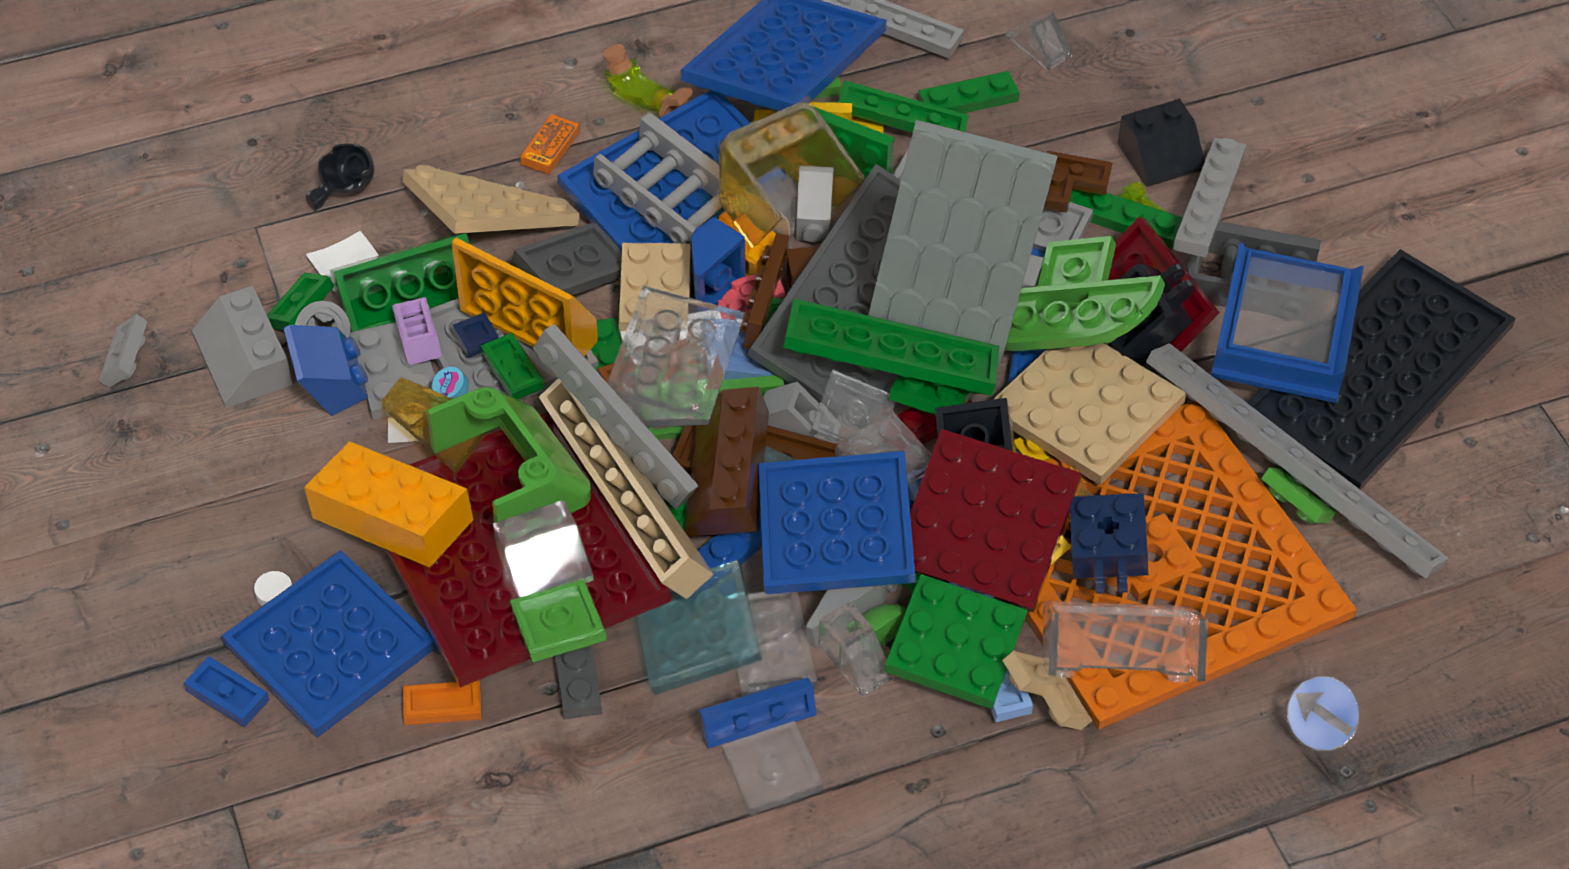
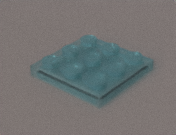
M738 560L711 568L714 575L688 599H685L668 587L672 602L636 616L650 688L655 695L763 660L745 579Z

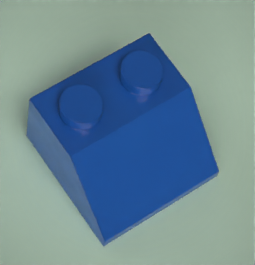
M713 217L704 226H699L691 236L695 310L718 306V300H721L725 293L732 288L731 282L745 277V236Z
M288 325L284 327L297 381L331 416L368 398L365 387L368 377L364 368L358 362L357 357L361 355V352L352 337L347 338L338 327Z

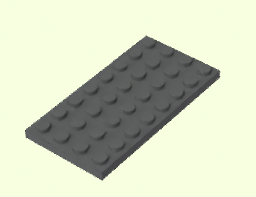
M877 164L747 353V356L787 382H798L816 401L866 432L889 396L891 387L899 375L882 370H868L860 365L847 362H834L828 358L812 354H799L793 350L783 348L794 299L859 314H869L901 183L900 179Z

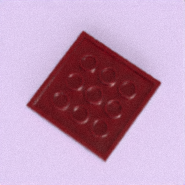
M941 429L910 512L915 574H922L1034 613L1078 489L1081 473Z

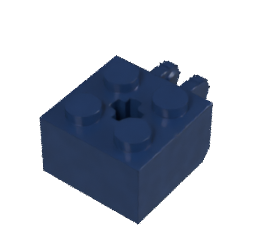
M1144 493L1075 496L1070 508L1074 579L1095 578L1096 594H1103L1106 588L1105 577H1117L1119 593L1128 592L1127 576L1148 575Z

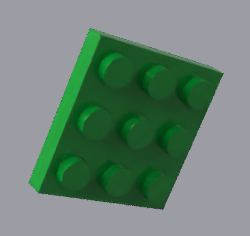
M920 574L885 663L884 672L993 709L1007 671L1003 660L1014 651L1028 610Z

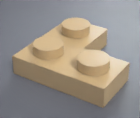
M1012 651L1003 660L1010 672L1009 679L1011 683L1022 692L1043 696L1049 706L1048 712L1050 717L1059 726L1082 730L1092 721L1056 661Z

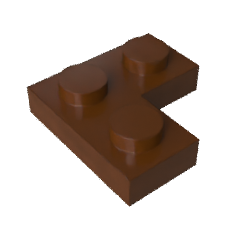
M1047 150V153L1056 155L1057 160L1043 209L1067 213L1073 189L1106 195L1113 162Z

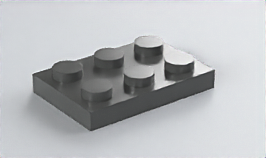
M595 222L514 249L512 260L522 271L572 296L621 278L622 250Z

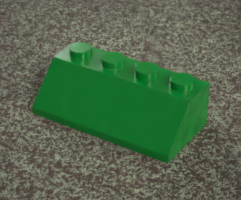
M467 233L448 235L330 269L340 306L347 313L352 326L350 331L355 332L396 322L392 307L395 304L426 297L429 309L459 298L452 241L456 237L469 244Z

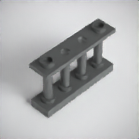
M1220 221L1209 253L1224 255L1220 278L1199 274L1202 257L1189 254L1186 271L1213 305L1226 307L1240 243L1245 244V248L1316 262L1321 240ZM1254 277L1253 284L1245 283L1240 310L1306 322L1312 295L1301 293L1302 286L1288 283L1287 290L1267 287L1268 279Z

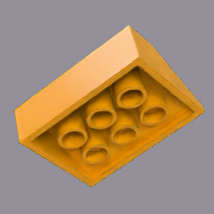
M456 237L452 241L461 311L472 317L485 312L494 328L506 334L513 333L516 339L531 347L535 346L543 331L553 324L561 330L583 356L597 343V319L574 296Z

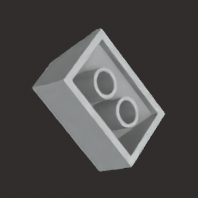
M253 285L219 296L192 329V333L225 407L228 408L293 385L287 357Z

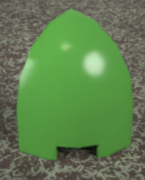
M898 604L878 605L865 611L850 622L848 630L873 653L897 635L907 608Z

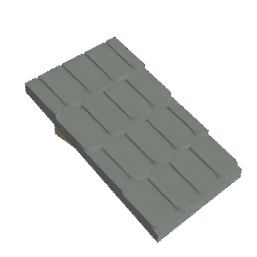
M916 120L868 316L998 345V364L1000 365L1057 156Z

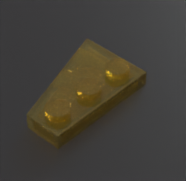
M400 377L382 399L383 410L457 473L488 431L435 454L431 449L427 410L452 400V398Z

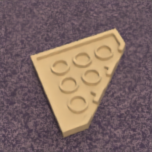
M419 165L416 169L403 170L402 182L455 234L578 226L580 213L567 200L537 194L517 187H509L481 180L473 176H464L436 169L428 165Z

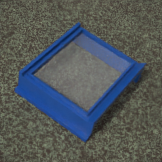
M1240 243L1211 376L1337 403L1346 369L1364 265L1350 269L1245 248V244Z

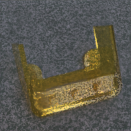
M797 103L734 130L720 143L719 200L741 234L745 236L751 248L757 246L784 218L757 180L784 169L789 178L794 183L799 184L800 166L833 168L832 206L835 209L866 179L819 112L808 103Z

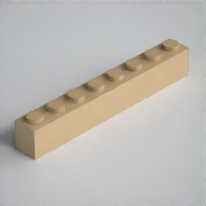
M558 378L539 396V399L660 581L685 599H688L714 575L650 480L637 470L633 461L619 446L613 443L609 434L595 419L589 416L585 407L571 392L566 390L562 381Z

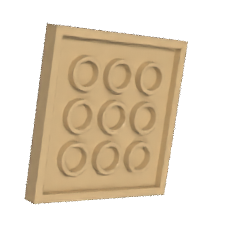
M1100 343L1089 346L1046 349L994 399L1007 398L1010 416L1013 419L1014 432L1101 485L1185 402L1186 392L1128 357L1122 356L1108 345Z

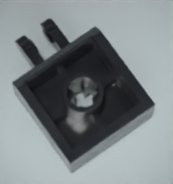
M1141 263L1133 266L1120 278L1161 276L1165 283L1163 293L1156 308L1135 328L1111 342L1115 350L1122 356L1128 357L1141 366L1147 363L1146 360L1152 350L1169 344L1193 322L1182 305L1195 292L1196 287L1193 281H1181L1172 289L1185 276L1186 272L1181 263L1170 266L1164 272Z

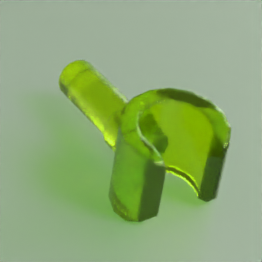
M1133 182L1123 188L1125 192L1121 194L1122 198L1165 211L1146 196V190L1140 182Z

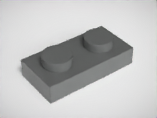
M592 645L556 655L564 720L602 714Z

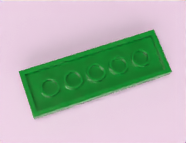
M793 300L783 348L793 350L799 354L825 357L834 362L860 365L868 370H882L895 373L903 378L921 379L938 386L956 387L973 394L993 395L997 376L998 345L803 300Z

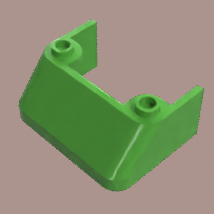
M483 387L427 410L431 449L435 454L500 426L525 460L518 471L519 481L524 488L492 501L496 541L499 545L579 510L589 503L591 499L589 480L532 406L496 389Z

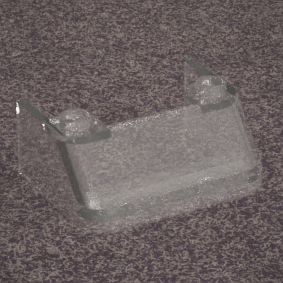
M1046 601L1043 602L1044 669L1048 675L1062 678L1074 677V671L1082 670V668L1153 670L1166 674L1167 681L1189 682V676H1193L1197 681L1205 682L1208 619L1195 608L1184 606Z

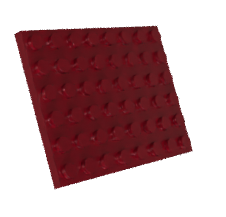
M549 412L540 416L589 480L591 499L585 507L501 545L496 541L492 501L524 488L519 481L518 471L525 462L502 429L409 464L412 467L467 488L474 520L430 568L385 549L459 687L531 659L513 614L510 600L584 579L604 629L672 602L670 590L660 581Z

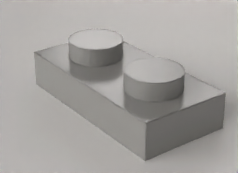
M136 314L116 328L98 380L99 382L111 388L120 381H126L132 376L137 366L134 362L137 352L141 349L146 339L143 334L148 322L147 320Z

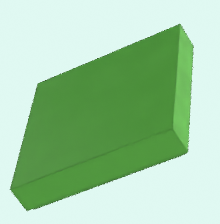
M584 579L510 600L513 614L532 663L607 640L605 629Z

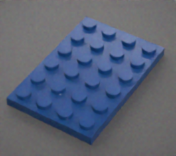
M761 0L681 69V81L693 84L697 88H706L722 93L726 97H735L751 102L755 106L771 108L784 115L796 116L805 103L809 104L886 31L887 20L820 0Z
M709 90L659 118L746 185L748 190L763 198L795 181L796 172L722 93ZM640 129L557 175V184L592 223L595 222L621 250L622 243H674L665 232L658 227L650 225L642 214L633 207L626 206L619 196L610 189L602 187L594 177V158L602 154L609 161H615L639 141ZM648 150L627 167L624 172L637 182L664 158L656 152ZM672 169L648 191L662 201L685 182L688 177L678 169ZM697 188L672 210L687 220L710 201L713 196L704 189ZM722 207L702 225L704 226L713 217L719 219V216L728 208Z

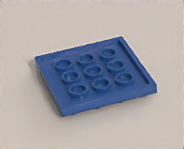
M905 451L759 463L765 595L916 583Z
M342 550L221 635L224 645L317 738L431 653L435 644L433 637Z

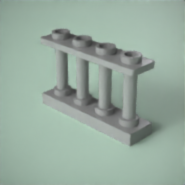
M651 112L640 119L639 141L613 162L609 161L602 154L594 158V177L602 187L610 189L619 196L626 206L633 207L642 214L650 225L660 228L674 243H691L693 232L722 207H731L739 213L746 208V190L748 187ZM648 150L660 155L663 160L637 182L624 172L627 167ZM672 169H678L688 179L662 201L648 191ZM697 188L704 189L713 196L710 201L687 220L672 210Z

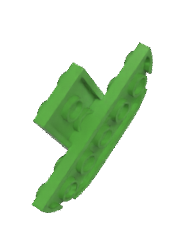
M1112 236L1048 242L1037 287L1021 288L1004 350L1025 351L1110 343L1135 328L1156 308L1163 293L1165 283L1161 276L1108 280L1116 247Z

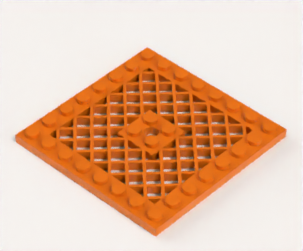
M1191 401L1181 405L1101 485L1081 474V480L1075 496H1079L1081 491L1096 495L1136 493L1134 492L1136 485L1155 489L1153 497L1144 495L1145 508L1149 509L1147 517L1145 516L1147 551L1157 554L1160 560L1156 562L1148 560V575L1127 576L1128 592L1123 593L1121 598L1107 593L1096 594L1095 590L1078 586L1079 578L1074 579L1073 577L1071 583L1053 579L1054 570L1073 575L1072 561L1059 558L1049 568L1034 613L1027 611L1025 619L1052 660L1058 663L1091 720L1099 730L1355 617L1357 608L1270 494L1269 490L1216 419L1210 415L1209 410L1197 401ZM1167 452L1165 458H1162V457H1159V456H1158V455H1161V454ZM1175 453L1192 458L1190 465L1171 460L1172 454ZM1056 457L1045 460V462L1076 471ZM1197 459L1203 468L1196 467ZM1136 465L1134 471L1127 469L1129 467ZM1142 465L1161 470L1160 476L1155 477L1140 473ZM1167 472L1186 477L1184 484L1166 480ZM1111 479L1129 482V489L1125 490L1111 486ZM1191 479L1210 483L1209 491L1190 486ZM1216 485H1217V487L1219 488V490L1222 492V494H1218V493H1215V492H1214V491H1215V488H1216ZM1161 491L1180 496L1178 504L1159 499ZM1188 498L1205 503L1204 509L1199 510L1184 506L1185 499ZM1210 505L1229 509V516L1225 517L1210 513ZM1070 511L1061 534L1064 538L1067 531L1071 530ZM1155 511L1163 513L1156 517H1153ZM1235 511L1242 521L1233 519ZM1165 514L1174 516L1172 523ZM1184 518L1198 522V529L1194 530L1179 526V519ZM1204 525L1224 529L1223 536L1220 537L1203 532ZM1229 532L1250 536L1248 544L1228 539ZM1065 538V540L1071 545V539ZM1255 539L1258 541L1262 548L1253 546ZM1184 540L1193 542L1191 550ZM1199 544L1219 549L1217 557L1197 552ZM1224 551L1244 556L1242 564L1222 559ZM1249 558L1270 563L1268 571L1247 566ZM1274 566L1277 567L1282 575L1273 573ZM1203 567L1213 570L1211 578L1201 575ZM1218 571L1238 576L1236 585L1217 580ZM1105 577L1107 585L1117 587V577ZM1086 578L1095 581V578ZM1243 579L1263 583L1262 592L1242 587ZM1181 584L1179 591L1169 589ZM1191 585L1207 590L1205 598L1185 593L1186 586ZM1269 585L1289 590L1288 599L1268 594ZM1130 591L1137 602L1128 600ZM1212 592L1233 597L1231 605L1210 600ZM1057 593L1067 595L1064 604ZM1296 593V595H1297L1299 598L1293 600L1294 594ZM1073 597L1092 602L1090 611L1070 606ZM1149 597L1147 605L1139 603V601ZM1155 598L1175 603L1173 612L1153 607ZM1241 599L1258 604L1257 611L1252 612L1236 607L1237 600ZM1098 604L1117 609L1116 617L1112 618L1097 614ZM1183 605L1201 610L1199 619L1178 614L1180 606ZM1263 606L1274 608L1270 611L1261 614ZM1123 612L1142 616L1141 626L1122 621ZM1206 612L1226 617L1225 626L1204 621ZM1149 619L1169 624L1167 633L1147 628ZM1232 619L1242 622L1230 627ZM1075 621L1085 623L1083 632ZM1091 626L1111 630L1109 639L1089 634ZM1177 626L1195 631L1193 640L1172 635L1174 627ZM1117 632L1136 637L1135 646L1115 642ZM1200 633L1210 635V637L1198 641ZM1146 640L1163 645L1161 653L1158 654L1140 649L1142 641ZM1168 647L1178 649L1177 651L1166 655ZM1094 649L1104 651L1102 660ZM1110 654L1129 658L1128 668L1108 663ZM1136 661L1146 663L1134 669Z

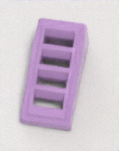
M426 297L392 305L407 363L413 365L440 358L442 353Z

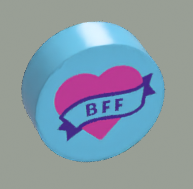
M453 366L440 370L432 381L433 393L444 403L466 394L469 389L468 377L460 369Z

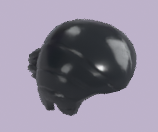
M349 143L335 145L328 154L322 155L318 162V175L322 183L318 188L307 193L306 201L313 210L321 208L333 192L354 194L364 190L374 177L375 166L370 152L359 144Z

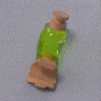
M622 44L612 45L602 52L604 60L607 61V69L604 72V76L612 92L628 103L658 113L659 118L688 103V98L693 95L691 88L682 87L674 91L648 78L640 70L636 60L629 59L628 55L625 54L626 50Z

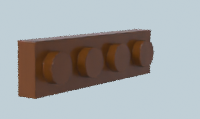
M776 233L772 246H765L761 264L765 268H758L754 287H757L758 290H751L747 309L751 310V312H744L740 325V332L745 333L743 348L750 349L765 327L786 259L789 236Z

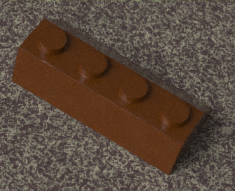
M759 387L724 389L698 413L691 478L698 484V487L688 499L685 533L688 537L757 532L760 508L759 463H764L769 411Z

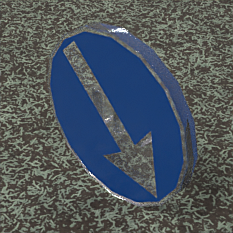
M1314 675L1300 681L1290 691L1285 704V722L1290 734L1302 746L1313 751H1333L1345 746L1355 735L1360 723V705L1354 691L1344 681L1330 675Z

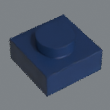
M485 312L453 324L454 335L468 358L481 353V345L499 338Z

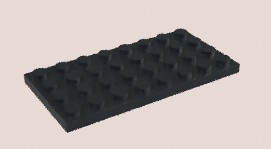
M1400 249L1359 290L1346 369L1337 403L1262 388L1248 404L1361 490L1511 330L1516 318ZM1336 314L1294 357L1328 363Z

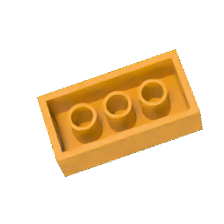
M350 441L304 487L313 519L429 568L474 520L467 488Z

